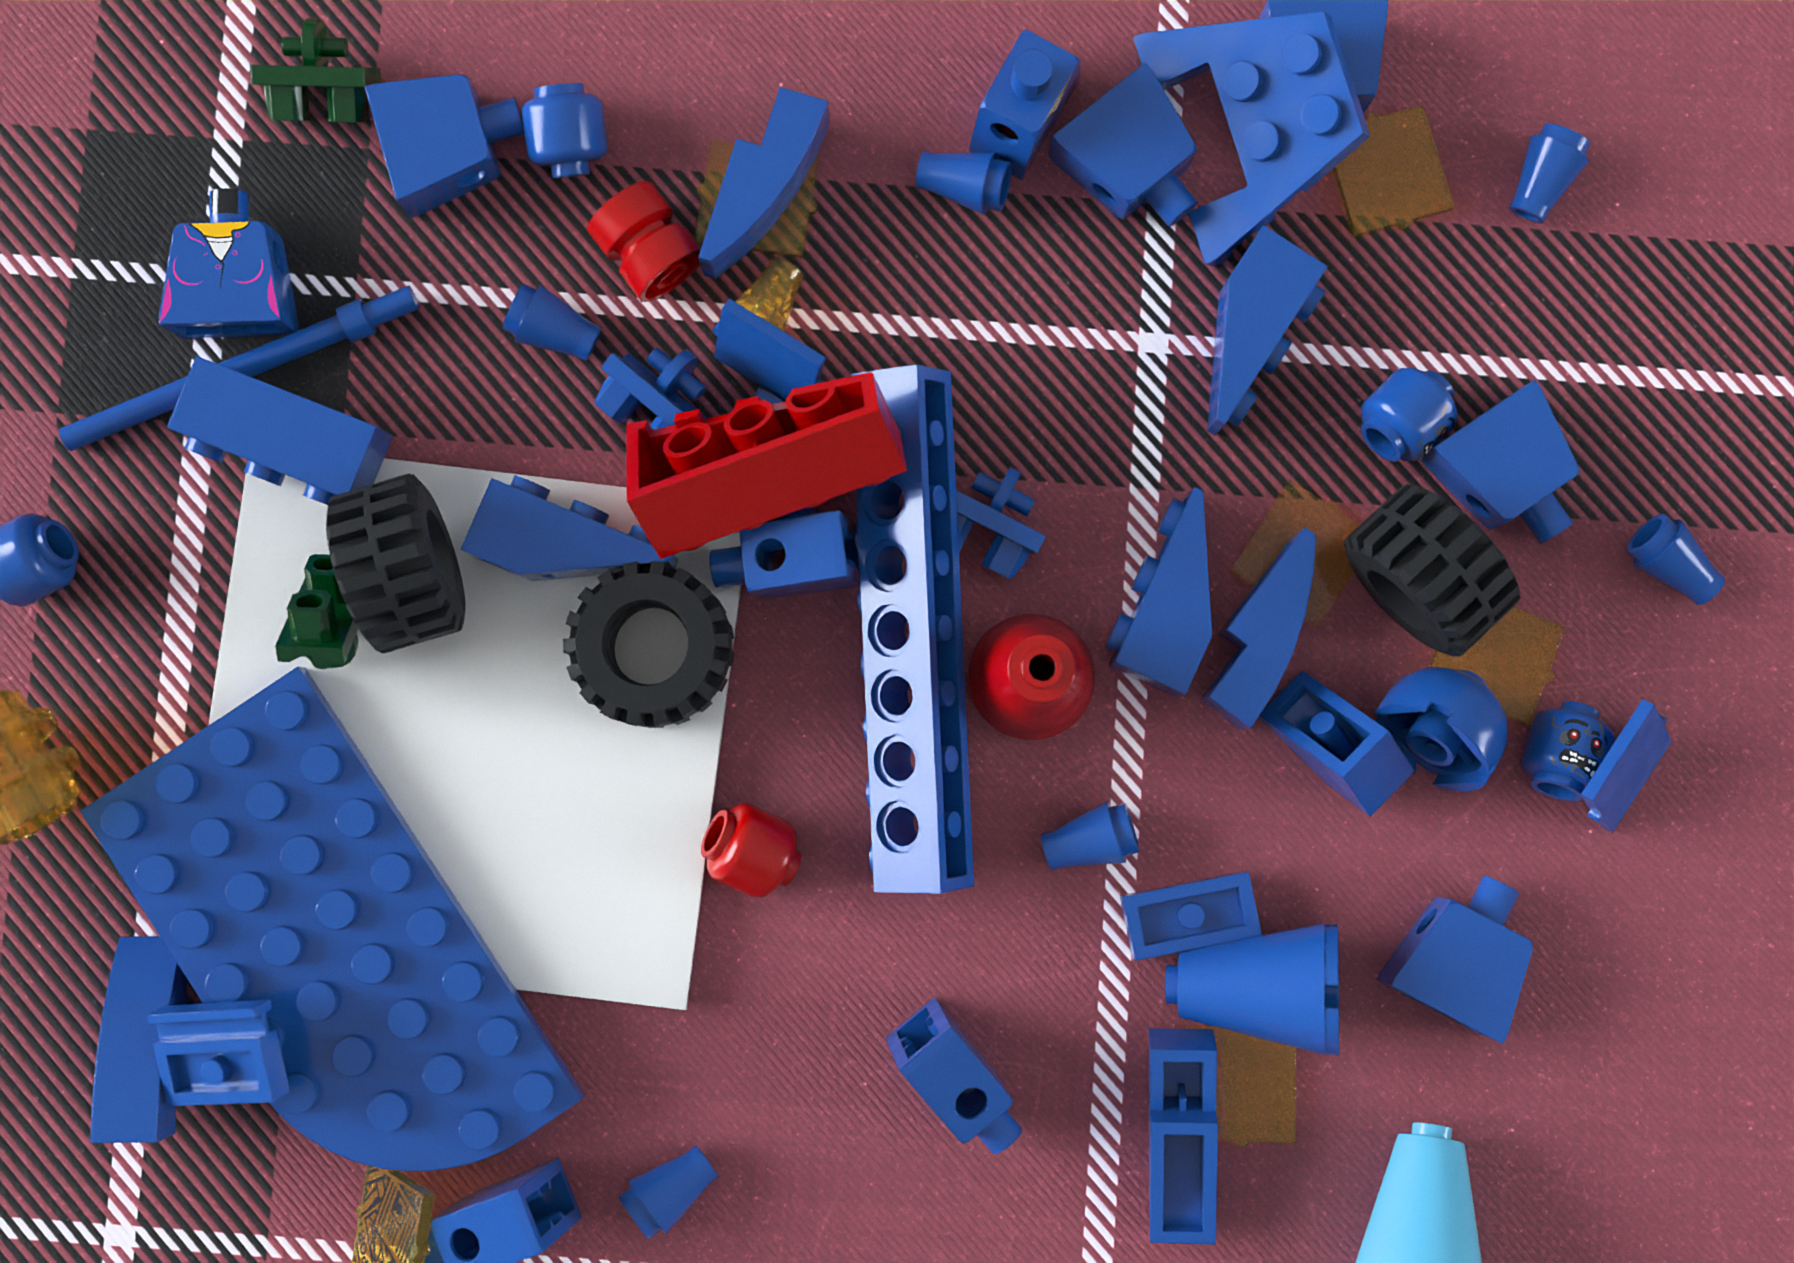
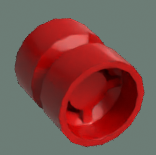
M645 180L632 184L610 198L590 219L587 231L609 261L623 260L619 273L641 302H650L672 291L699 267L698 257L701 246L687 228L680 227L678 223H670L674 213L671 206L651 181Z

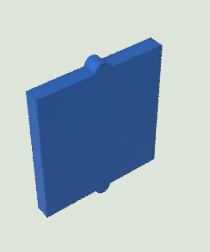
M730 298L722 307L719 322L713 328V333L717 336L715 359L786 401L787 396L794 388L823 382L820 377L826 357Z
M1642 699L1581 793L1590 809L1587 816L1597 821L1601 828L1611 833L1614 832L1672 742L1664 726L1667 718L1658 713L1654 704Z

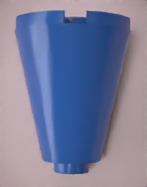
M1321 923L1180 952L1178 965L1166 966V1004H1178L1179 1017L1324 1056L1339 1055L1338 924Z

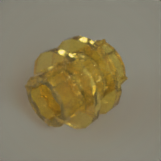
M0 690V845L19 841L50 826L73 810L78 804L76 797L82 794L71 775L81 764L80 757L74 747L62 746L47 750L43 744V741L58 726L53 712L48 708L31 710L19 690L13 693L10 690Z

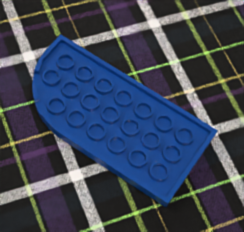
M297 666L80 811L202 1003L270 999L272 1009L266 1012L269 1029H277L290 1093L269 1104L301 1134L328 1151L351 1161L382 1169L434 1171L456 1168L481 1161L508 1149L585 1097V1094L306 668Z

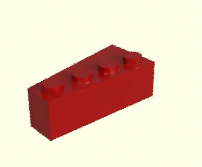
M873 372L794 388L787 396L785 402L776 404L761 400L760 396L738 400L731 413L705 418L700 409L677 413L674 418L675 425L652 429L648 420L626 424L627 503L660 559L682 551L699 549L707 542L741 530L758 528L769 520L802 508L817 507L830 498L864 486L881 484L890 477L907 471L900 431Z

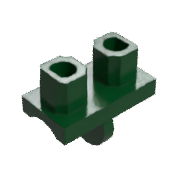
M320 18L305 19L302 25L301 37H282L281 47L283 55L302 56L304 66L250 65L251 85H264L265 101L271 121H310L308 86H327L328 122H368L370 105L364 86L381 83L380 68L328 67L329 57H348L349 45L347 38L328 37L326 26Z
M314 554L309 556L304 567L305 579L299 592L292 594L288 603V617L275 645L278 662H291L298 657L306 656L314 667L321 670L343 667L352 661L357 652L359 639L356 633L358 628L341 594L330 555Z

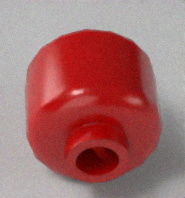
M748 803L738 804L729 811L721 810L710 822L701 845V855L707 859V869L711 878L751 897H765L772 893L779 884L787 886L794 879L801 863V852L796 850V832L792 824L781 817Z

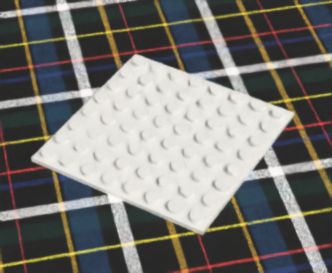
M384 458L374 484L405 474H414L431 493L439 508L450 535L462 577L466 603L463 628L461 631L384 654L376 651L358 630L356 633L359 639L358 649L352 661L343 667L321 670L314 667L306 656L298 657L291 662H278L275 645L287 620V606L292 594L299 592L305 579L304 567L309 556L314 554L330 555L326 534L328 505L303 496L308 483L285 475L282 485L278 486L246 473L209 725L297 666L306 668L516 990L687 1010L706 858L701 855V845L712 819L731 666H729L725 677L728 679V682L723 691H718L711 699L713 704L704 712L698 711L690 716L691 720L679 725H666L664 728H647L613 720L600 713L596 706L587 703L579 694L581 688L577 682L570 679L566 668L571 665L570 657L568 654L563 653V638H569L571 627L565 624L569 612H577L582 603L577 597L585 587L591 590L600 583L597 578L599 575L530 581L460 550L491 478L511 485L514 475L530 480L550 490L546 501L568 510L573 500L583 502L609 514L605 525L629 534L633 524L640 527L641 525L627 503V487ZM740 531L707 542L699 549L674 554L678 559L675 569L681 568L691 573L720 601L727 612L725 614L728 622L732 625L734 639L741 585L716 588L711 577L709 554L711 550L741 546ZM649 608L635 613L622 625L616 637L615 657L619 669L628 678L641 684H657L667 680L676 673L686 657L688 649L686 629L674 614L664 609ZM732 639V651L734 647V639Z

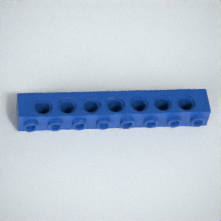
M916 364L851 374V376L869 372L874 373L898 429L900 428L901 440L907 467L906 472L892 476L881 484L856 489L858 523L855 527V543L859 551L860 588L857 602L862 615L863 652L860 659V668L865 679L866 701L863 733L868 746L869 769L866 799L870 807L872 836L869 864L873 871L874 892L941 894L974 887L951 371ZM903 492L904 504L900 512L899 498L901 493ZM905 556L907 561V569L905 575L903 576L902 561ZM906 621H908L910 627L908 640L905 637ZM909 685L911 686L913 692V700L911 705L908 701L907 696ZM911 750L915 754V769H913L910 761ZM914 814L919 825L918 835L913 825Z

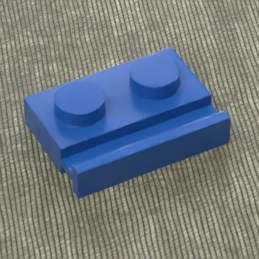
M270 999L168 1005L147 1014L148 1024H156L160 1040L154 1042L153 1046L167 1106L273 1103L290 1093L277 1029H269L266 1012L272 1009Z

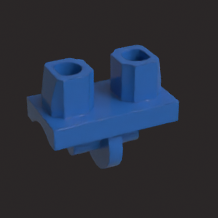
M657 347L646 359V362L660 373V376H657L632 354L628 353L621 358L616 353H611L601 366V369L609 376L603 383L594 404L611 419L619 423H627L641 403H643L657 415L650 425L652 429L675 425L674 418L677 413L697 409L677 391L681 390L695 402L706 390V387L691 375L698 364L699 358L689 349H686L672 359Z
M1011 466L1002 482L979 471L971 488L993 499L989 507L956 490L959 552L974 523L990 530L997 535L981 565L1010 580L1026 562L1030 552L1038 553L1046 538L1045 535L1001 513L1004 506H1007L1027 517L1035 502V499L1014 489L1022 472Z

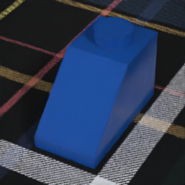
M1303 670L1259 715L1262 721L1327 785L1370 817L1415 772L1387 729Z

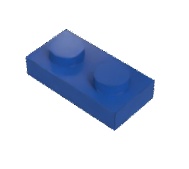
M1247 871L1120 895L1132 959L1135 961L1262 936L1250 875Z

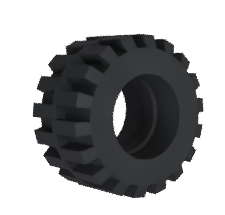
M409 473L330 497L326 516V534L334 573L348 611L358 630L376 651L384 654L461 631L464 624L466 603L460 568L443 517L434 498L423 483L414 474Z
M1409 484L1403 485L1344 540L1345 551L1353 571L1380 607L1414 638L1448 656H1462L1516 606L1521 599L1519 585L1511 567L1493 541L1460 509L1443 497L1422 487Z
M635 561L623 564L624 570L616 573L607 570L597 577L600 583L592 590L585 587L577 598L582 603L576 613L569 612L565 623L571 627L569 638H563V653L568 654L570 657L571 665L566 668L570 679L577 682L580 686L581 691L579 694L587 703L596 706L603 715L633 726L664 728L666 725H679L691 720L690 716L698 711L704 712L713 704L711 699L718 691H723L728 682V679L725 677L729 666L733 667L735 653L732 651L733 629L725 613L727 612L720 601L691 573L681 568L669 567L664 562L651 561V565L641 566ZM649 608H660L674 614L684 625L688 636L687 654L682 665L670 678L657 684H641L631 680L619 669L615 657L616 637L622 625L635 613Z

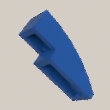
M779 87L761 146L736 138L698 257L704 276L716 279L743 258L774 226L795 198L817 158L830 125L828 101Z
M1306 527L1291 537L1218 633L1238 648V650L1200 699L1239 729H1251L1274 694L1293 655L1306 616L1314 574L1316 535Z
M160 936L119 937L102 1012L96 1054L90 1143H153L176 1134V1106L166 1105L153 1046L154 1042L160 1040L157 1025L148 1024L147 1014L163 1006L187 1004V978Z
M1149 1028L1148 1161L1150 1243L1216 1245L1218 1121L1216 1115L1217 1047L1213 1029Z

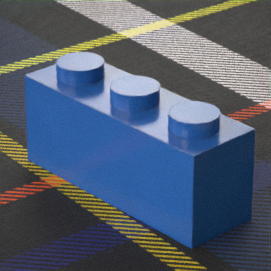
M199 356L195 357L167 425V428L189 436L184 449L220 463L223 462L226 452L248 460L244 469L245 473L278 486L282 485L285 475L308 483L303 496L328 505L330 497L374 484L393 438V435L377 426Z

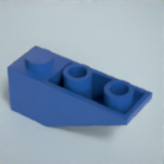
M1264 225L1219 292L1207 431L1214 436L1227 421L1236 427L1241 423L1258 397L1256 393L1248 389L1261 369L1270 375L1274 372L1292 342L1282 337L1294 318L1305 323L1326 292L1316 284L1328 266Z
M514 475L511 485L491 478L460 549L477 559L530 581L597 576L607 570L616 573L624 570L623 564L635 561L641 566L651 565V561L664 562L672 568H675L678 563V559L674 555L660 559L642 527L633 524L629 534L605 525L609 514L577 500H573L569 510L546 501L550 493L549 489Z
M1196 487L1185 496L1183 502L1172 498L1157 530L1158 533L1167 537L1157 559L1149 555L1145 557L1132 584L1131 590L1141 595L1131 617L1123 613L1119 614L1105 644L1106 648L1114 651L1108 665L1109 667L1174 697L1186 695L1212 638L1204 494L1202 490Z

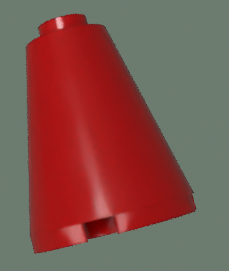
M1022 614L999 622L981 638L971 657L968 681L971 698L980 714L990 725L1001 733L1014 738L1039 740L1062 733L1082 716L1093 694L1095 671L1092 657L1086 644L1071 627L1050 616ZM1032 659L1041 661L1047 667L1050 676L1047 681H1038L1031 676L1029 663Z

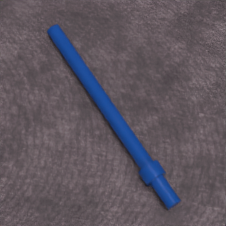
M410 285L367 303H364L359 298L337 307V315L218 364L254 377L348 338L351 343L369 337L376 334V326L420 309V306ZM188 376L60 428L59 435L63 444L69 451H74L174 410Z

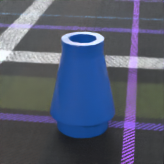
M1551 123L1544 124L1539 135H1532L1530 137L1516 193L1509 206V210L1531 222L1544 223L1549 211L1588 164L1589 159L1585 154L1590 147L1589 140L1569 128Z
M923 151L916 172V187L931 191L983 215L987 213L988 209L1001 212L1006 203L1010 188L1012 163L1011 161L999 159L997 152L933 153Z
M523 283L511 303L502 329L516 335L514 342L576 356L587 362L599 338L602 327L587 320L541 284L535 289Z
M1659 514L1644 523L1635 532L1627 545V551L1634 557L1633 565L1636 568L1684 594L1696 605H1702L1710 601L1720 592L1725 584V577L1715 569L1684 522L1680 519L1672 521L1667 515Z
M1107 801L1055 830L1041 834L1043 850L1051 871L1063 867L1126 863V856L1140 852L1136 832L1126 803L1111 807Z
M695 1145L688 1152L629 1180L628 1183L631 1187L621 1194L619 1199L639 1229L648 1239H651L661 1230L667 1234L706 1187L717 1179L719 1175L699 1147Z

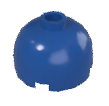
M1425 667L1416 670L1396 682L1374 713V715H1377L1375 722L1390 732L1413 769L1416 771V763H1418L1427 771L1437 774L1438 776L1432 785L1446 790L1469 792L1481 789L1502 759L1508 743L1507 716L1495 694L1488 688L1487 683L1480 676L1468 670L1444 667Z

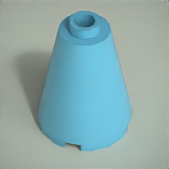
M1412 1123L1411 1134L1401 1133L1397 1135L1355 1263H1482L1465 1144L1451 1140L1452 1128L1435 1124Z

